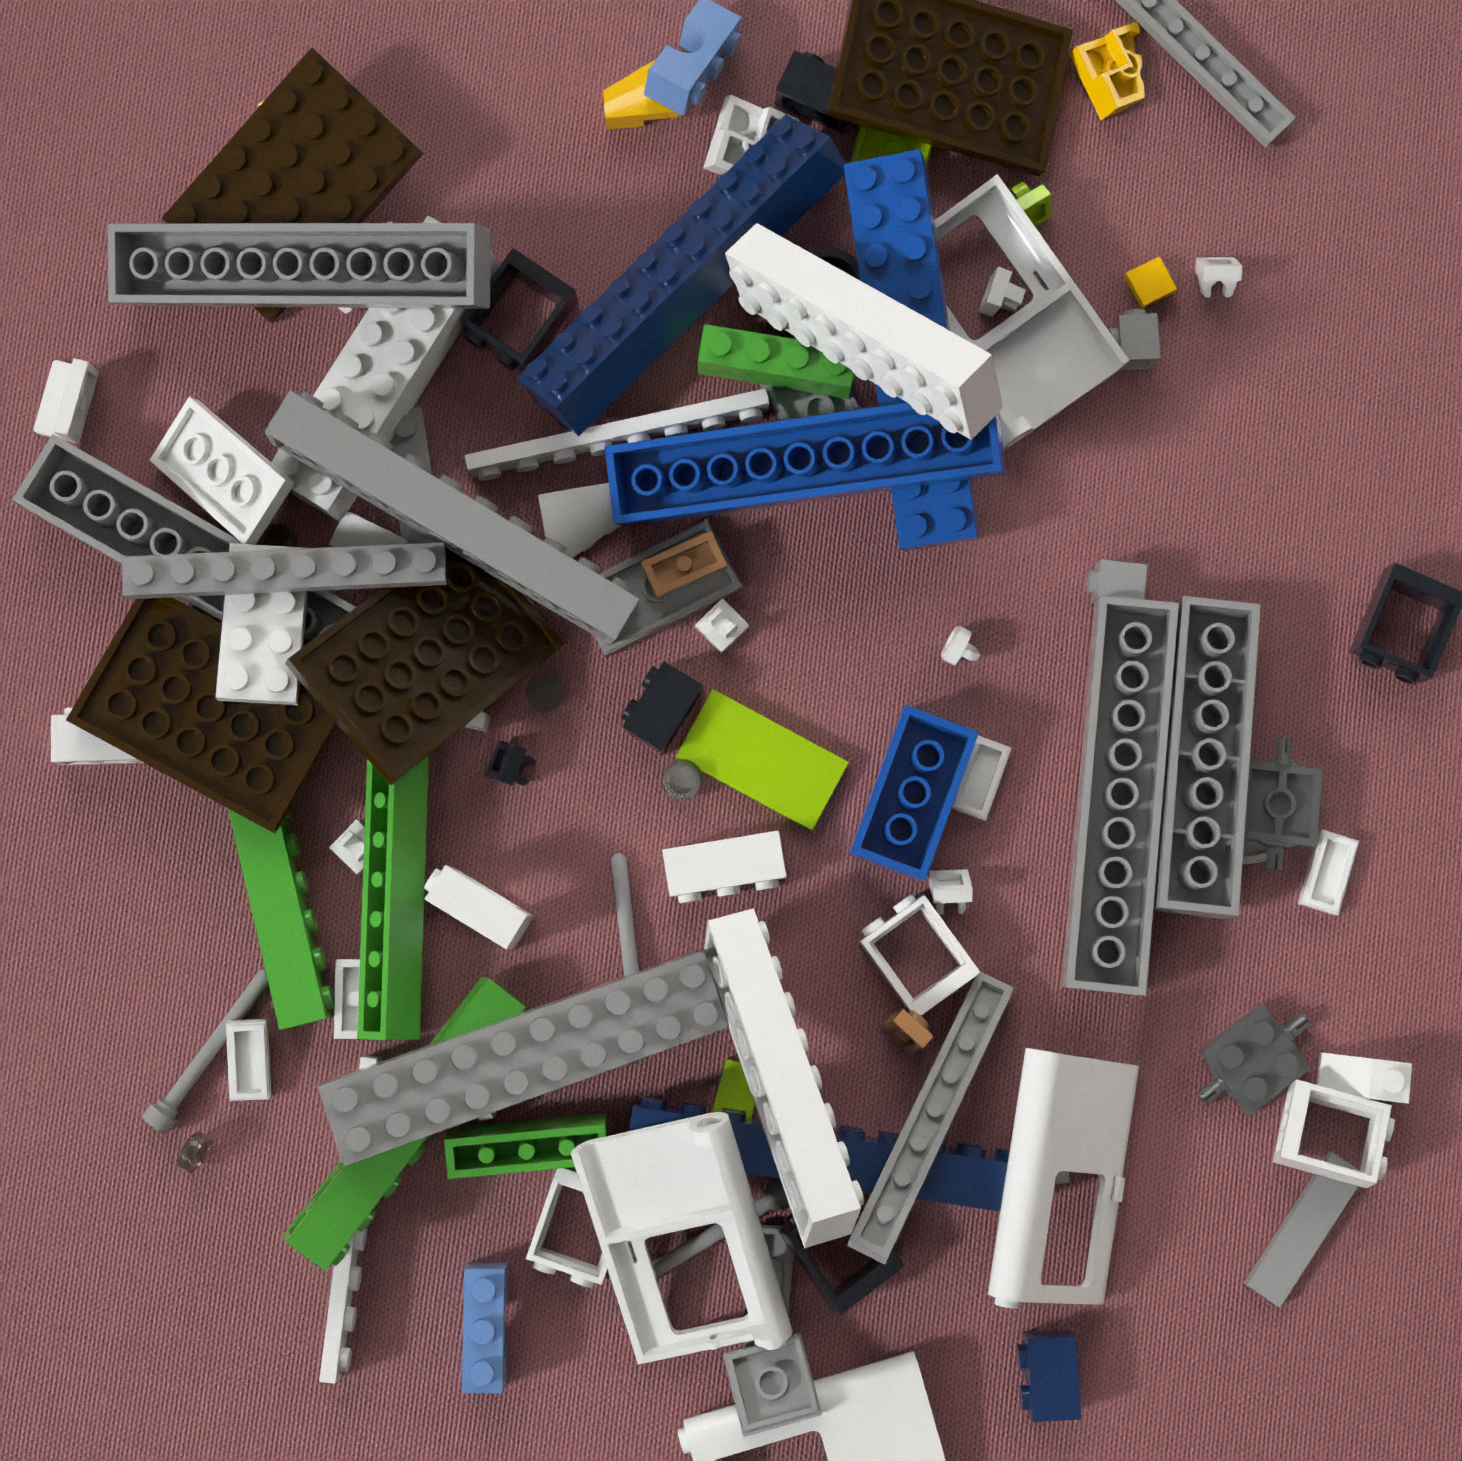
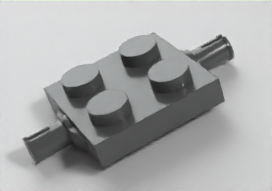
M1276 737L1275 760L1268 762L1250 761L1244 840L1256 841L1264 846H1268L1265 869L1282 871L1284 848L1290 846L1317 847L1323 769L1303 767L1292 762L1293 738Z
M1259 1004L1200 1049L1199 1053L1210 1066L1212 1076L1215 1079L1200 1092L1196 1093L1203 1104L1208 1107L1210 1103L1223 1093H1226L1235 1099L1245 1114L1250 1116L1310 1070V1065L1298 1051L1296 1041L1294 1040L1299 1034L1312 1026L1311 1022L1307 1020L1308 1018L1300 1012L1298 1016L1283 1026L1274 1019L1265 1005Z

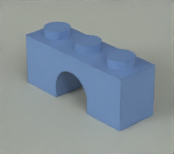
M699 0L684 20L679 43L680 47L691 53L680 52L666 45L648 70L644 95L682 116L685 115L692 103L698 105L706 92V83L709 79L714 81L717 79L723 68L725 56L727 54L732 56L740 44L742 35L738 33L741 16L711 0Z
M469 1262L464 1269L462 1393L502 1394L507 1385L508 1343H505V1317L507 1304L509 1303V1262Z

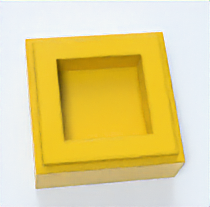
M1160 256L1127 272L1124 276L1141 309L1174 294L1177 290Z

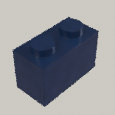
M1070 1330L1022 1332L1023 1344H1017L1016 1346L1018 1368L1025 1371V1385H1019L1021 1410H1027V1414L1033 1422L1081 1420L1076 1336Z

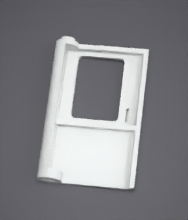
M997 174L935 219L934 224L938 242L969 218L978 217L981 219L1033 293V299L1030 303L978 340H972L968 337L947 307L950 331L992 354L1003 408L999 411L1003 450H1006L1115 374L1129 362V359Z
M1032 1048L1025 1049L987 1293L995 1297V1305L1019 1309L1020 1302L1104 1304L1119 1202H1122L1125 1178H1123L1139 1066ZM1060 1171L1098 1174L1099 1176L1086 1274L1081 1286L1041 1284V1272L1055 1181Z
M724 1112L707 1113L592 1139L572 1150L571 1156L638 1365L709 1349L714 1350L723 1346L754 1340L757 1346L764 1347L767 1350H775L786 1344L793 1331L728 1114ZM717 1223L723 1229L748 1314L741 1318L685 1330H676L671 1325L645 1240L657 1235Z
M914 1351L813 1380L822 1415L744 1437L736 1405L733 1404L683 1419L684 1428L678 1429L682 1451L684 1454L691 1452L693 1461H715L810 1431L820 1433L828 1461H946Z

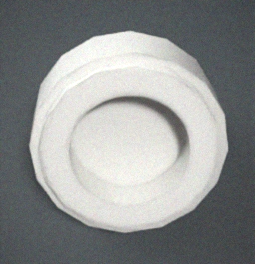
M956 626L944 645L941 653L942 660L954 666L961 657L970 661H977L980 658V652L969 643L972 632L961 626Z

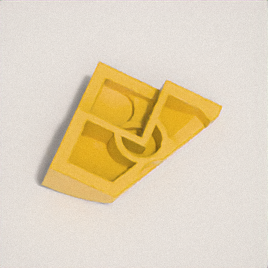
M1137 21L1113 29L1102 38L1076 46L1068 53L1101 121L1122 112L1145 98L1144 82L1140 76L1142 55L1135 53L1134 37L1140 33Z
M655 60L603 90L607 130L643 127L645 120L681 117L680 114L644 95L648 70Z

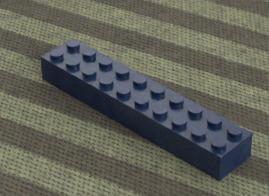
M788 115L783 116L774 123L770 130L753 147L749 148L736 164L721 175L717 182L690 206L688 211L672 226L668 227L663 235L646 252L639 255L636 261L618 279L614 280L592 305L585 308L582 314L564 332L560 333L541 355L531 361L527 368L517 377L539 407L577 436H580L735 283L729 275L730 267L725 252L756 223L782 237L845 175V162L832 138Z
M644 1096L642 1102H636L633 1106L629 1131L710 1112H706L707 1105L683 1102L682 1108L667 1106L668 1099ZM722 1108V1112L729 1116L745 1173L780 1179L761 1121L747 1119L746 1111ZM840 1125L839 1132L834 1131L837 1142L843 1141L847 1148L850 1165L846 1167L851 1181L857 1180L862 1191L872 1192L900 1133L879 1131L878 1137L865 1136L866 1131H863V1128ZM957 1142V1148L953 1149L946 1148V1143H942L916 1199L1000 1211L1010 1149L996 1148V1155L985 1153L986 1149L981 1148L980 1145Z

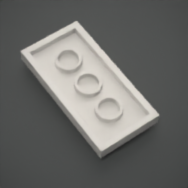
M192 397L187 399L150 459L157 468L242 544L256 545L295 484L201 401Z
M230 543L229 552L306 549L304 547ZM308 591L225 595L215 697L218 701L298 705L300 681L285 663L289 657L303 648Z

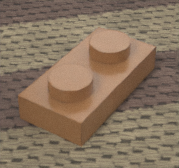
M712 530L641 561V565L657 599L727 568V563Z
M904 1009L889 1015L880 1026L908 1053L924 1048L933 1037L926 1030L929 1027L927 1021L913 1010L909 1013Z

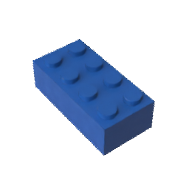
M905 705L900 712L848 855L919 882L924 881L979 732Z

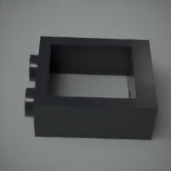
M512 248L490 279V309L469 308L460 320L462 328L466 333L464 338L479 350L487 347L496 353L495 359L508 370L514 372L518 368L523 372L528 364L536 359L545 349L577 304L578 298L574 288ZM515 277L557 305L522 355L480 327Z
M1398 563L1383 569L1349 652L1359 656L1358 661L1361 664L1374 669L1384 667L1395 672L1394 677L1407 684L1416 685L1417 682L1421 683L1431 679L1462 608V591ZM1391 589L1439 610L1417 665L1368 644Z
M863 1205L861 1206L859 1218L865 1208ZM792 1213L783 1220L786 1226L778 1231L831 1311L840 1315L904 1267L892 1249L886 1264L873 1259L833 1289L796 1236L799 1234Z

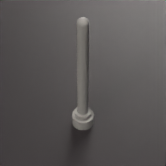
M616 853L611 858L623 971L624 976L639 972L627 860L624 854Z
M265 968L258 971L164 1099L159 1098L156 1104L151 1103L141 1117L153 1128L168 1134L177 1122L175 1117L179 1113L177 1107L227 1041V1021L242 1020L269 984Z
M776 1178L767 1183L769 1188L763 1191L764 1195L754 1201L758 1217L771 1209L776 1212L779 1209L785 1211L790 1208L781 1179ZM715 1224L653 1261L652 1264L656 1277H660L725 1238L722 1227L719 1224Z

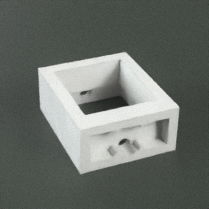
M445 865L442 870L436 868L424 889L429 891L425 897L426 901L505 949H515L534 918L532 914L458 869Z
M911 894L893 907L897 914L884 922L879 917L863 928L861 931L865 937L858 942L909 1012L913 1010L922 1016L981 972L926 896L923 895L915 899ZM920 911L959 966L915 998H912L874 943Z
M1296 1079L1287 1089L1272 1162L1363 1188H1369L1377 1184V1180H1382L1385 1175L1387 1157L1382 1156L1384 1143L1385 1141H1390L1394 1130L1395 1120L1390 1118L1392 1105ZM1309 1102L1370 1119L1360 1171L1298 1154Z
M575 1167L556 1169L526 1259L533 1261L532 1267L541 1272L555 1275L556 1270L571 1274L570 1280L578 1285L593 1288L594 1283L602 1285L607 1272L603 1253L598 1266L542 1247L563 1185L583 1192Z

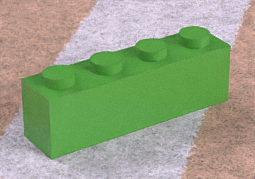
M704 324L698 356V374L845 399L849 398L853 378L852 370L840 362L837 364L831 362L825 357L823 352L813 346L806 347L796 339Z
M606 1113L448 1128L444 1138L448 1179L575 1167L571 1152L575 1147L586 1141L608 1136Z

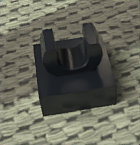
M499 740L485 776L511 786L514 783L527 785L529 780L519 776V769L523 763L535 766L536 761L532 757L525 755L527 749Z

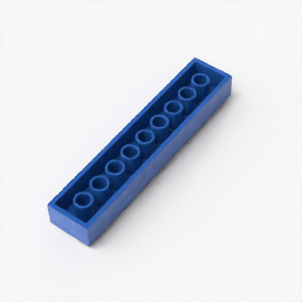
M921 149L844 164L860 281L950 331L926 162ZM876 384L879 406L906 403V401L897 396L895 398L890 397ZM972 479L891 490L900 550L906 552L981 540Z
M907 402L605 446L613 523L625 527L1006 475L999 412L970 440L958 432H949L942 426L940 421L930 415L917 413Z

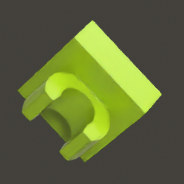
M1021 182L1010 189L1011 194L1035 227L1052 218L1051 193L1043 184L1030 190L1024 182Z

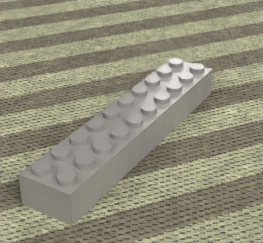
M476 223L108 224L109 303L129 306L490 309L491 228Z
M291 390L288 392L265 430L273 446L435 542H444L445 548L610 645L616 640L639 601V598L633 595L635 588L616 577L613 581L607 580L598 574L601 570L599 566L583 557H580L577 562L564 554L567 548L556 540L546 536L544 541L535 537L530 532L532 527L521 519L511 516L510 520H507L496 512L498 507L489 500L479 495L473 500L463 494V491H461L463 486L454 479L444 474L440 479L429 473L427 470L429 466L411 454H407L405 458L396 454L392 449L394 445L380 435L372 433L369 438L357 428L359 424L345 414L337 412L334 417L327 413L322 407L324 403L305 391H302L300 396Z
M54 434L48 440L12 501L120 564H122V557L229 552L230 543L242 544L233 536ZM327 590L308 591L303 647L356 607ZM225 595L179 597L221 622L223 621Z
M1101 595L1095 602L1061 987L1146 996L1179 603Z
M704 951L693 952L316 1085L341 1162L346 1166L728 1028L729 1025Z

